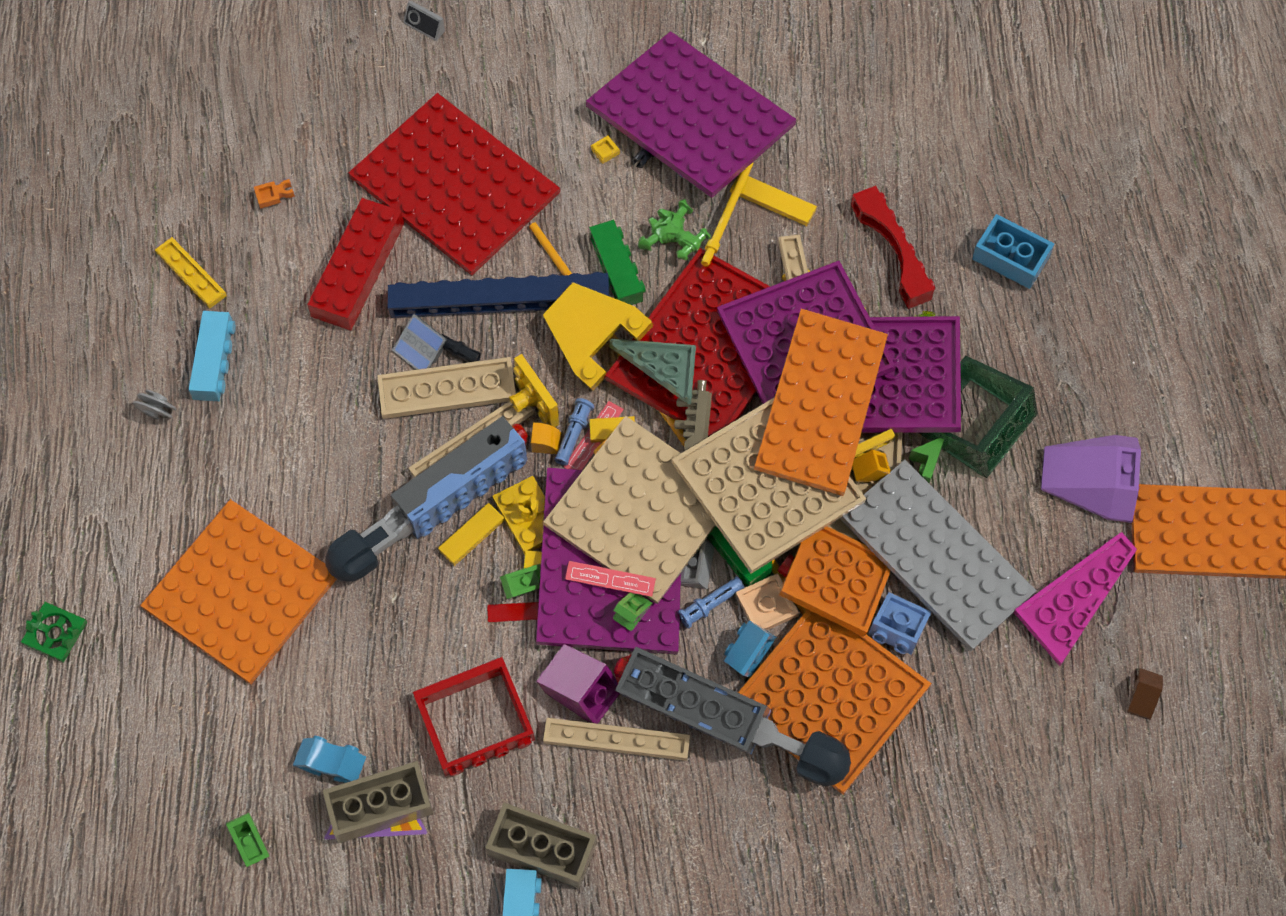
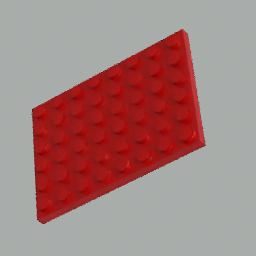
M439 93L430 98L348 172L349 177L383 205L401 210L405 223L471 276L561 192L559 186Z
M700 248L648 317L652 321L653 327L640 341L696 346L692 390H697L698 380L707 381L706 391L712 393L708 429L709 437L738 420L757 393L717 312V307L770 286L714 255L709 266H703L701 261L706 251ZM621 355L605 375L606 381L674 420H687L685 412L688 410V407H677V398L679 397Z

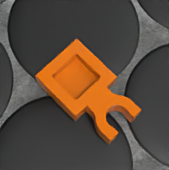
M290 179L282 181L279 185H275V182L272 181L254 186L260 209L281 203L280 198L295 197L293 189L285 190L292 187Z

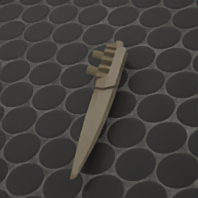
M698 380L697 390H692L691 404H687L680 398H677V407H688V410L685 412L687 420H675V429H686L683 432V437L686 440L684 451L708 438L712 393L706 391L707 381Z

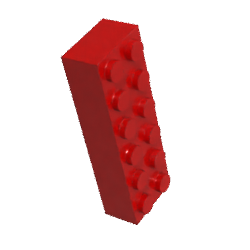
M361 198L307 304L312 318L350 331L352 330L404 226L401 210Z

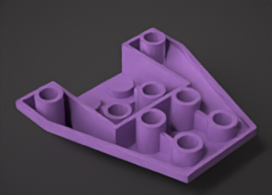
M1111 435L1045 446L1041 490L1107 520L1132 523L1139 491L1141 448L1138 438Z

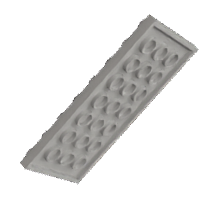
M906 460L901 462L890 474H887L864 494L866 498L865 503L839 518L970 651L975 649L1010 617L1016 608L1026 602L1037 591Z

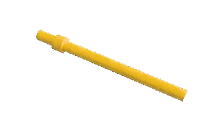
M751 163L740 173L714 234L705 246L706 252L701 261V264L705 267L709 266L713 255L718 252L720 239L754 163Z

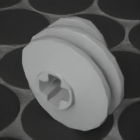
M148 389L145 390L147 394H137V397L142 402L134 401L132 403L138 410L154 419H159V415L172 418V415L166 412L163 407L173 410L177 409L167 401L166 397Z

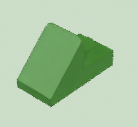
M942 438L912 449L909 460L921 463L918 473L928 483H930L944 442Z
M540 564L500 576L507 599L539 589Z
M630 592L616 605L613 610L616 612L613 619L632 631L648 611L652 602L641 594Z
M250 813L226 823L246 867L269 857L266 846L258 832L257 825Z

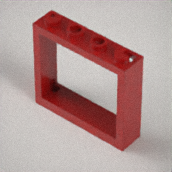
M503 657L413 692L445 776L459 775L467 767L472 765L473 767L481 766L487 762V759L492 757L501 758L514 748L523 749L528 747L535 740L534 732ZM501 675L524 732L447 762L425 705Z

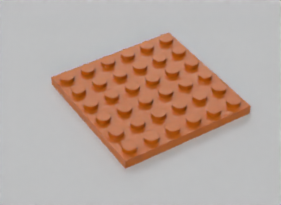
M230 499L140 606L252 685L337 579L328 572L324 562Z
M807 609L738 693L768 706L771 709L768 719L776 724L779 733L806 744L812 733L820 731L842 742L850 753L851 765L846 777L839 783L831 786L844 795L930 688L932 683L867 634L863 637ZM789 752L791 755H793L796 759L799 760L800 756H797Z

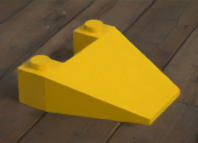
M572 283L543 314L573 372L592 391L598 387L607 374L592 357L614 333L622 327L634 339L640 341L653 327L652 321L635 306L576 283Z

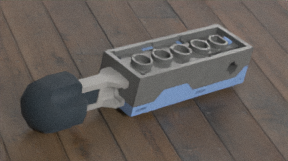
M501 416L393 492L391 498L394 508L384 518L361 534L356 530L350 529L329 546L325 556V565L328 572L339 581L353 582L363 578L377 568L378 560L376 556L395 542L406 538L411 533L417 539L421 536L429 535L439 523L447 522L453 513L468 507L474 498L486 494L495 483L503 482L512 471L521 469L527 461L526 441L528 435L525 429L517 423L511 426L504 416Z
M635 647L632 654L620 658L615 666L614 674L618 683L616 692L752 755L756 745L762 748L776 745L800 756L796 768L798 776L822 786L839 783L849 772L851 765L850 753L846 746L836 738L816 731L811 734L806 744L779 733L776 724L768 719L771 713V709L768 706L638 647Z

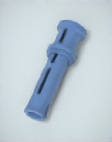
M583 398L575 400L576 406L574 411L568 417L569 426L554 458L555 462L564 466L568 465L580 432L587 427V418L590 411H593L595 407L593 403Z
M736 576L703 599L697 598L693 600L692 605L684 610H678L677 613L680 614V620L683 625L689 629L700 618L708 617L710 610L735 595L737 591L744 589L742 581ZM726 592L725 594H723V595L720 596L719 598L715 599L716 597H718V596L721 595L722 593Z

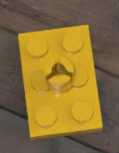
M522 354L514 358L515 367L513 370L516 378H514L515 383L521 391L509 396L510 403H514L513 408L517 413L528 406H536L539 410L538 415L544 424L548 423V425L554 427L558 426L557 403Z
M531 476L492 496L493 501L501 515L505 518V522L524 555L526 551H534L542 547L545 495L535 478Z

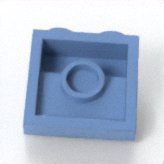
M888 592L868 635L879 644L887 643L893 646L900 654L908 653L912 655L931 615V611Z

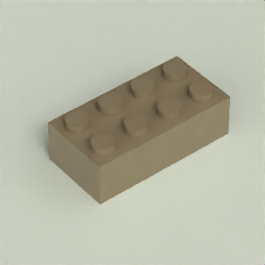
M418 761L323 790L333 833L338 843L433 815Z
M504 802L485 849L488 856L526 870H536L537 874L580 889L597 845V836Z

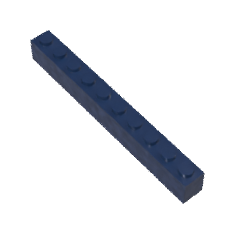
M594 272L583 275L579 273L563 276L551 274L544 277L530 275L525 278L441 280L430 283L419 281L411 284L398 282L388 285V311L391 318L412 317L413 314L418 317L548 310L572 283L610 297L608 273Z

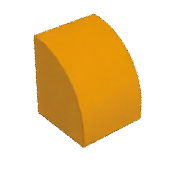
M533 422L532 453L557 454L561 442L560 430L548 424Z
M873 449L855 458L852 465L857 482L876 481L884 478L891 472L886 454Z

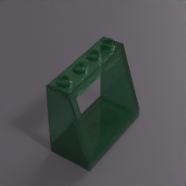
M965 355L960 362L961 392L971 380L1009 406L978 445L950 432H926L919 434L929 441L938 438L944 439L941 449L979 475L988 478L1037 416L1034 387Z

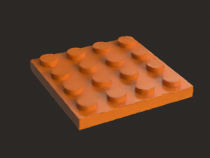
M826 526L799 544L779 595L864 637L868 632L891 570L865 544Z

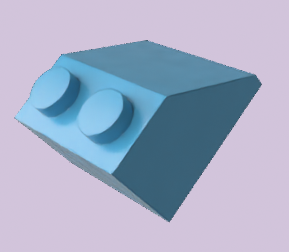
M749 620L748 624L743 623L738 630L737 635H739V638L735 644L731 643L726 649L724 655L727 657L724 661L743 676L751 677L777 637Z

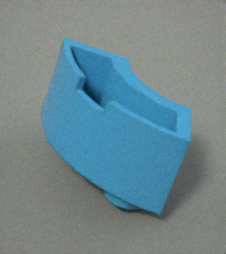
M314 736L313 738H303L293 766L317 776H321V773L335 776L334 781L347 783L359 778L366 756L358 753L359 749L354 746H337L327 743V740L323 737Z

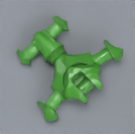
M684 199L678 201L679 209L676 213L659 209L657 213L660 219L657 221L651 217L648 220L652 228V235L647 239L644 236L640 237L638 247L643 250L652 251L651 246L658 241L660 243L678 242L683 247L676 252L678 259L688 260L687 256L691 252L699 250L701 242L705 238L710 239L711 235L706 228L700 229L696 236L689 231H684L685 219L683 217L685 214H692L693 209Z

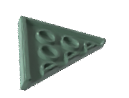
M610 339V348L685 403L691 404L695 345Z

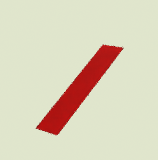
M538 602L487 605L488 622L537 620Z

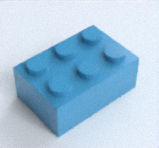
M996 214L977 243L972 260L1031 289L1049 260L1055 243Z

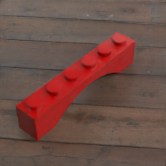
M875 185L852 195L851 207L860 223L880 233L890 243L898 257L901 269V282L898 292L907 308L910 309L931 301L935 290L934 282L931 278L928 279L922 261H918L915 256V249L906 240L903 227L897 224L894 211L888 208L883 192H879Z

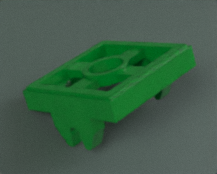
M44 602L39 611L36 610L31 613L32 620L26 621L27 632L21 643L64 663L86 626L87 620ZM50 616H60L56 623L49 626L42 623L44 619ZM67 620L71 624V627L67 629L68 634L65 633L63 628ZM54 627L61 629V635L56 639L49 637V631ZM37 630L44 632L47 638L43 646L37 639ZM62 640L61 646L57 648H51L53 643Z

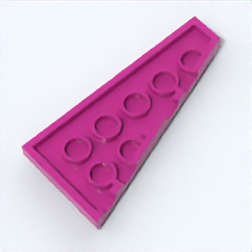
M1122 532L1014 611V614L1059 666H1061L1137 550Z

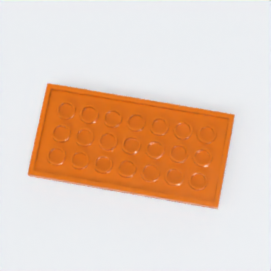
M805 309L800 310L753 470L844 496L888 334Z
M1139 484L1133 521L1131 523L1132 543L1137 549L1133 555L1134 573L1286 579V490Z

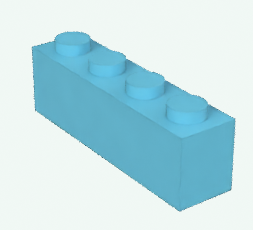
M203 311L189 385V392L193 400L220 402L221 393L224 394L225 380L223 379L224 374L228 373L229 362L227 356L232 352V341L230 339L231 334L235 333L236 328L235 321H232L229 312Z
M506 869L503 916H539L540 903H536V893H541L542 878H538L536 870Z

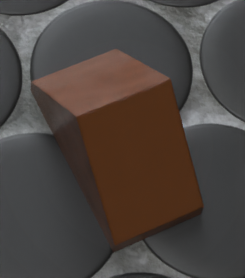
M1139 668L1127 713L1151 720L1163 689V675Z

